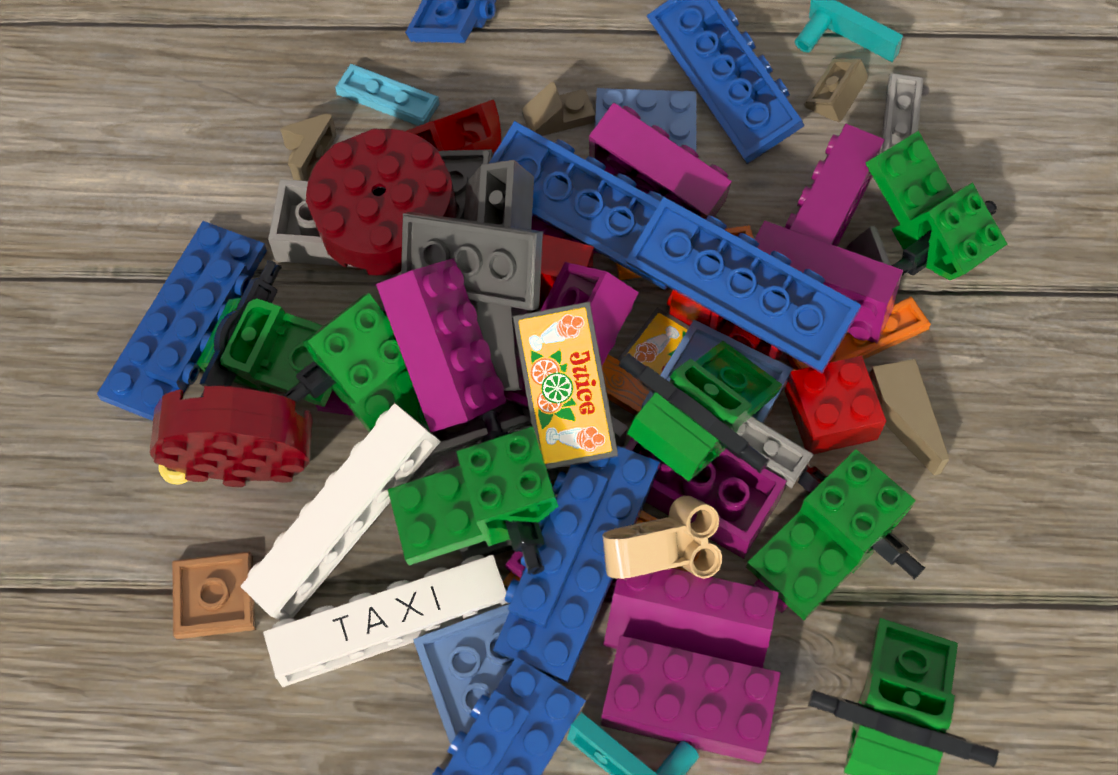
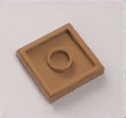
M251 552L172 561L173 636L176 639L255 630L254 599L240 587L248 578L249 571L253 567Z

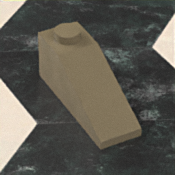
M916 359L873 366L869 376L886 418L885 425L933 475L941 474L949 461V456Z

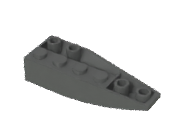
M515 160L480 165L466 183L464 220L531 230L534 176ZM470 300V303L477 312L478 325L484 340L490 348V358L497 376L502 381L504 391L522 390L523 372L513 316L527 314V310Z

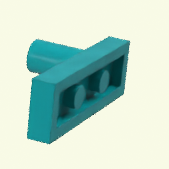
M811 0L810 20L794 41L801 51L809 53L828 28L893 63L900 52L903 35L836 0Z
M583 713L571 724L567 736L568 741L609 775H686L699 759V754L694 747L687 742L680 741L654 772Z

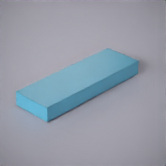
M354 64L349 65L335 87L336 94L417 126L428 123L440 104L438 96Z

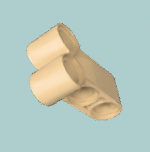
M682 496L673 502L669 511V517L606 531L603 533V545L607 576L611 578H630L679 566L700 578L713 576L722 564L721 551L717 546L708 542V538L716 532L719 526L717 511L696 498ZM697 511L695 521L690 524L693 514ZM700 550L699 557L694 561L696 553Z

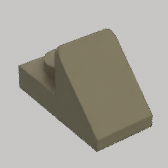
M554 81L549 83L522 108V114L528 129L541 136L595 123L596 114L586 89L559 95Z
M325 113L281 128L285 147L292 150L288 165L291 169L293 180L308 181L313 168L330 148L337 136L332 115Z

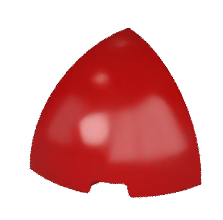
M494 99L406 130L424 138L438 151L492 150L494 155L501 144V126Z

